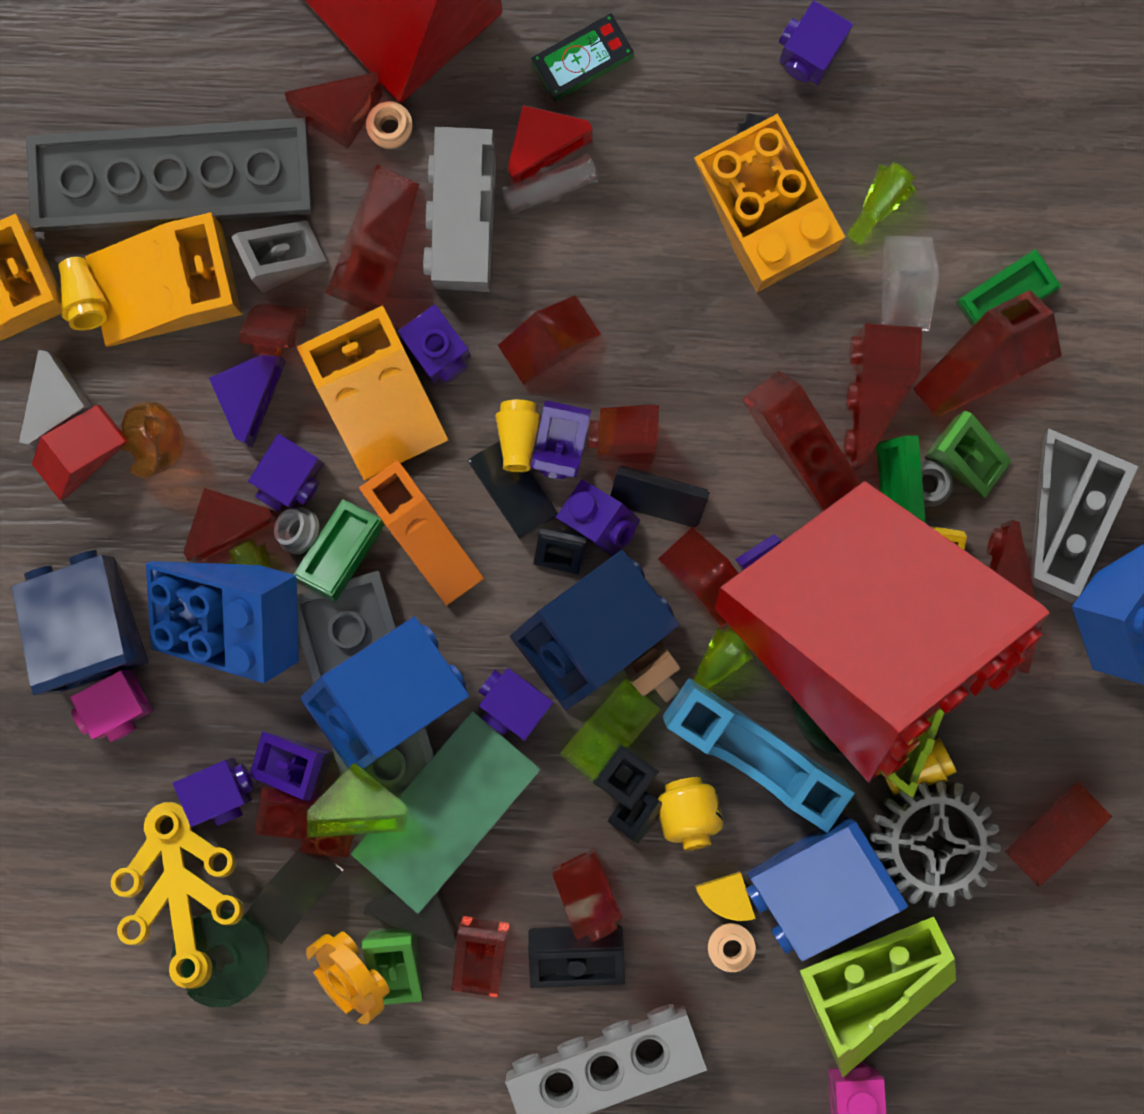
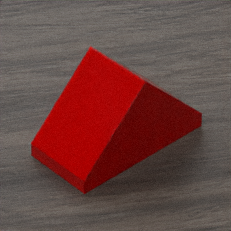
M523 105L507 169L509 182L512 187H518L592 142L593 128L589 121Z
M95 405L43 435L36 449L32 466L58 499L64 500L126 445L129 440L103 407Z

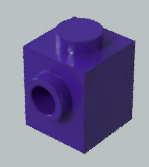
M813 0L800 22L792 18L782 33L778 43L783 45L784 48L779 62L785 65L786 72L796 80L805 83L810 80L814 84L819 85L847 40L853 23Z
M436 304L397 331L402 342L433 384L440 379L448 383L467 369L468 366L465 361L471 358L469 349Z
M278 433L248 482L259 488L254 497L276 511H279L283 504L291 509H295L299 503L305 506L315 494L320 483L315 478L325 463Z
M509 667L503 674L495 669L478 691L485 697L479 705L486 711L482 720L500 734L505 735L510 729L524 741L554 702Z
M235 758L226 759L172 783L191 827L211 818L214 819L216 826H219L242 816L243 813L240 806L252 801L249 791L254 790L247 768L244 764L237 765Z

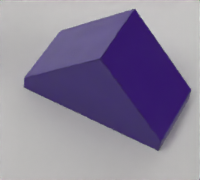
M268 351L209 378L235 439L252 448L286 364V361L278 353Z
M262 731L250 770V776L297 798L312 801L321 794L333 751Z

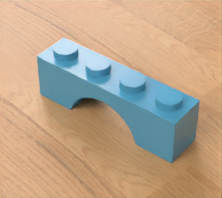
M691 678L687 679L662 716L669 730L704 753L716 756L741 770L774 794L788 808L827 833L855 794L844 779Z

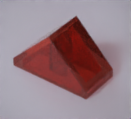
M377 72L287 91L285 92V97L293 115L298 118L305 117L310 126L349 149L366 123L369 112L383 97V92Z
M575 295L533 313L498 345V348L521 383L525 385L599 337L601 333Z
M204 488L183 553L187 561L198 563L275 523L278 515L269 508Z
M691 527L658 560L720 627H723L727 622L714 609L720 587L739 573L727 557Z
M462 917L457 933L451 991L498 998L509 923Z

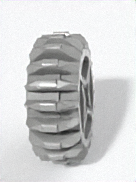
M938 781L935 785H932L931 792H929L928 785L925 782L918 783L916 795L913 799L899 790L898 795L903 801L900 805L886 798L883 804L892 811L889 819L882 815H875L874 822L884 826L885 831L884 833H871L870 840L877 844H884L883 849L874 852L881 862H889L884 868L891 878L896 876L893 882L899 892L902 893L909 887L907 891V900L916 904L924 893L926 906L936 908L939 894L941 893L944 903L952 907L956 904V890L965 899L969 900L973 897V892L968 885L971 881L981 887L987 885V880L979 875L982 867L989 871L997 869V864L986 859L987 852L997 853L1001 850L1000 844L987 841L988 836L999 832V827L993 823L982 824L992 814V810L987 806L978 807L973 810L980 798L976 792L971 791L962 798L963 784L953 782L946 793L945 781ZM945 804L956 809L964 818L969 829L970 838H964L951 833L948 823L949 817L944 816ZM930 805V811L925 812L924 823L920 828L915 831H904L901 833L903 825L914 812ZM936 831L938 836L954 844H944L942 849L936 847L938 852L934 854L933 850L916 841H926L928 836L934 838L932 833ZM899 847L917 850L920 853L922 868L926 869L925 880L912 876L906 869L899 853ZM968 853L966 860L955 873L940 879V874H945L946 864L951 857Z

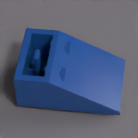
M1143 544L1096 572L1072 606L1092 669L1144 685Z
M162 561L146 563L151 650L261 683H266L299 662L296 575L260 565Z

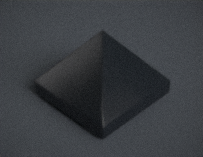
M540 528L533 565L579 574L586 538L566 529Z
M620 743L593 780V783L632 810L659 771Z
M645 791L632 810L619 802L607 822L639 844L656 824L662 802Z

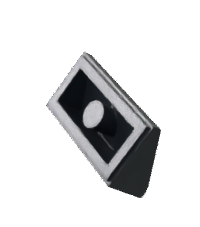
M500 441L467 460L519 540L557 516V511L530 471L510 472L503 469Z
M621 465V467L618 466L610 496L624 504L629 510L694 528L700 523L710 492L705 488Z
M621 925L532 928L528 931L530 988L625 984L624 941Z

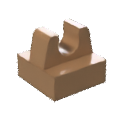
M661 640L624 668L631 683L642 697L655 689L661 698L668 702L680 692L671 675L681 668Z

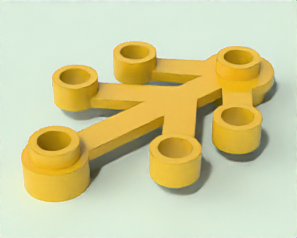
M164 802L156 805L147 814L144 822V832L147 840L127 868L117 870L111 878V888L115 894L126 898L135 897L143 889V877L162 853L164 872L136 913L120 921L117 934L119 939L125 944H143L150 936L151 925L169 900L176 955L172 958L169 966L170 977L181 988L196 989L206 984L210 979L212 962L206 953L197 950L189 896L210 909L213 919L223 925L238 923L243 916L244 907L238 898L223 895L187 870L184 866L182 848L203 860L205 870L210 875L219 878L228 877L234 872L236 858L231 851L220 847L216 848L193 832L181 805L173 802ZM171 817L174 822L172 831L168 834H162L160 831L162 820ZM224 854L227 857V866L224 870L217 872L213 867V861L217 855ZM131 874L134 878V885L129 891L124 892L121 888V880L125 875ZM231 901L234 904L235 912L231 918L225 920L221 916L220 909L225 902ZM137 921L140 924L141 932L136 939L132 940L128 936L127 929L132 922ZM190 959L195 964V971L191 977L185 978L181 973V965L184 961Z

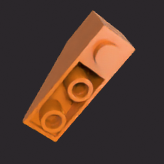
M398 460L359 487L386 527L446 606L485 579Z

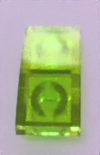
M625 678L559 754L593 783V780L620 743L626 748L630 746L661 709L646 696L642 697L635 686Z

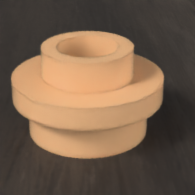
M386 101L377 104L371 109L366 119V129L370 139L376 145L386 149H394L408 141L412 134L413 122L410 113L403 105L397 102ZM387 120H395L398 123V128L393 133H385L382 131L383 123Z
M728 923L719 926L712 932L708 940L710 959L716 967L723 971H741L752 962L755 956V941L751 933L739 924ZM730 940L738 941L741 945L740 952L733 957H729L723 952L725 943Z

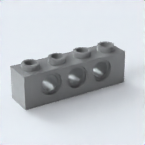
M667 1004L648 1012V1020L631 1026L628 1020L620 1021L602 1030L603 1036L585 1042L584 1037H577L557 1046L558 1053L540 1059L538 1053L514 1061L512 1063L513 1069L507 1071L505 1083L516 1114H590L707 1071L685 1006L675 1009L673 1004ZM646 1039H653L658 1041L663 1047L657 1058L644 1060L636 1054L637 1046ZM600 1056H609L617 1062L618 1066L613 1074L599 1076L592 1071V1062ZM558 1072L564 1073L571 1078L573 1084L570 1089L563 1093L553 1092L546 1085V1080L550 1075Z

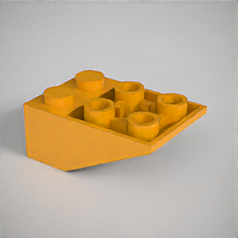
M778 113L694 157V161L731 246L756 293L837 251L844 241L845 235Z
M211 212L164 223L85 256L88 269L109 305V309L106 312L107 320L101 325L106 347L243 315L223 227Z
M16 213L0 220V341L61 314V290L34 230L30 228V224Z
M383 305L297 346L314 385L364 481L374 477L396 460L404 463L449 441Z

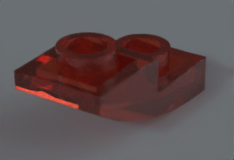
M267 303L256 304L250 310L243 323L239 335V343L253 344L252 353L281 356L282 348L295 347L297 328L305 326L306 308Z
M1076 782L1004 852L1039 887L1078 852L1112 816L1079 782Z
M261 788L254 834L301 839V853L348 858L356 827L355 816L318 799L306 801L279 789Z

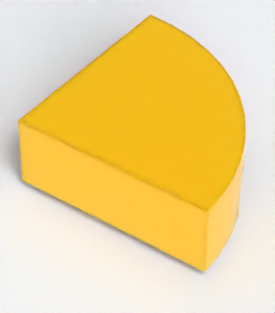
M740 871L695 885L702 901L717 915L735 921L755 919Z

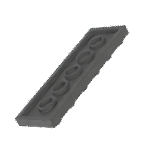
M305 117L26 136L30 228L35 232L164 224L210 212L217 220L313 214L308 122Z
M379 570L350 579L336 602L314 591L297 595L298 634L313 684L322 675L397 628ZM427 727L354 777L332 746L360 842L435 756Z

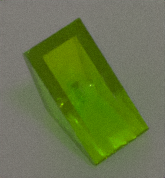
M353 763L307 811L308 837L403 832L405 831L407 817L406 805L357 764Z

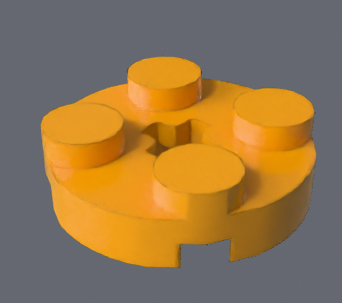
M343 931L335 937L324 934L307 947L306 955L308 961L316 955L320 965L313 972L317 981L331 1000L345 1014L355 1009L362 1014L357 1022L365 1025L384 1010L383 998L390 992L389 986L377 971L373 969L369 971L358 958L359 949L348 934Z

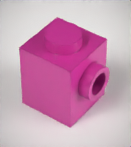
M120 670L70 697L75 706L71 710V714L76 726L84 735L89 733L92 740L107 736L111 743L121 739L136 730L133 724L134 721L153 712L133 670Z
M860 1062L844 1077H842L839 1069H828L830 1114H886L884 1078L875 1067H870V1064Z

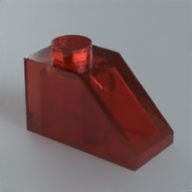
M659 405L600 408L599 420H590L588 448H597V460L652 464L657 452Z

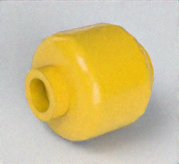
M701 777L685 778L666 784V792L658 798L662 802L659 818L665 839L673 843H682L684 851L710 846L712 844L710 836L717 834L724 826L716 789L710 784H703Z

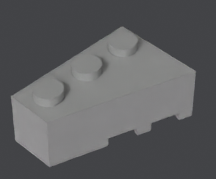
M435 127L434 155H429L428 182L433 184V201H427L426 229L432 230V247L424 248L423 273L424 275L431 276L434 289L490 292L497 158L493 129Z
M1047 429L1042 439L1029 575L1030 585L1071 603L1078 599L1139 466L1054 430Z

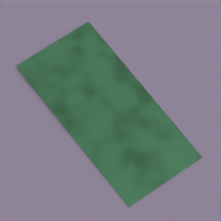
M472 711L352 851L351 855L419 914L540 771V768Z

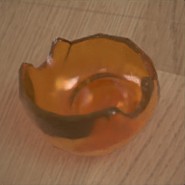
M149 401L138 403L127 409L121 427L122 433L129 442L121 450L131 453L135 458V464L130 467V472L146 480L176 465L185 448L182 428L174 415L163 405Z

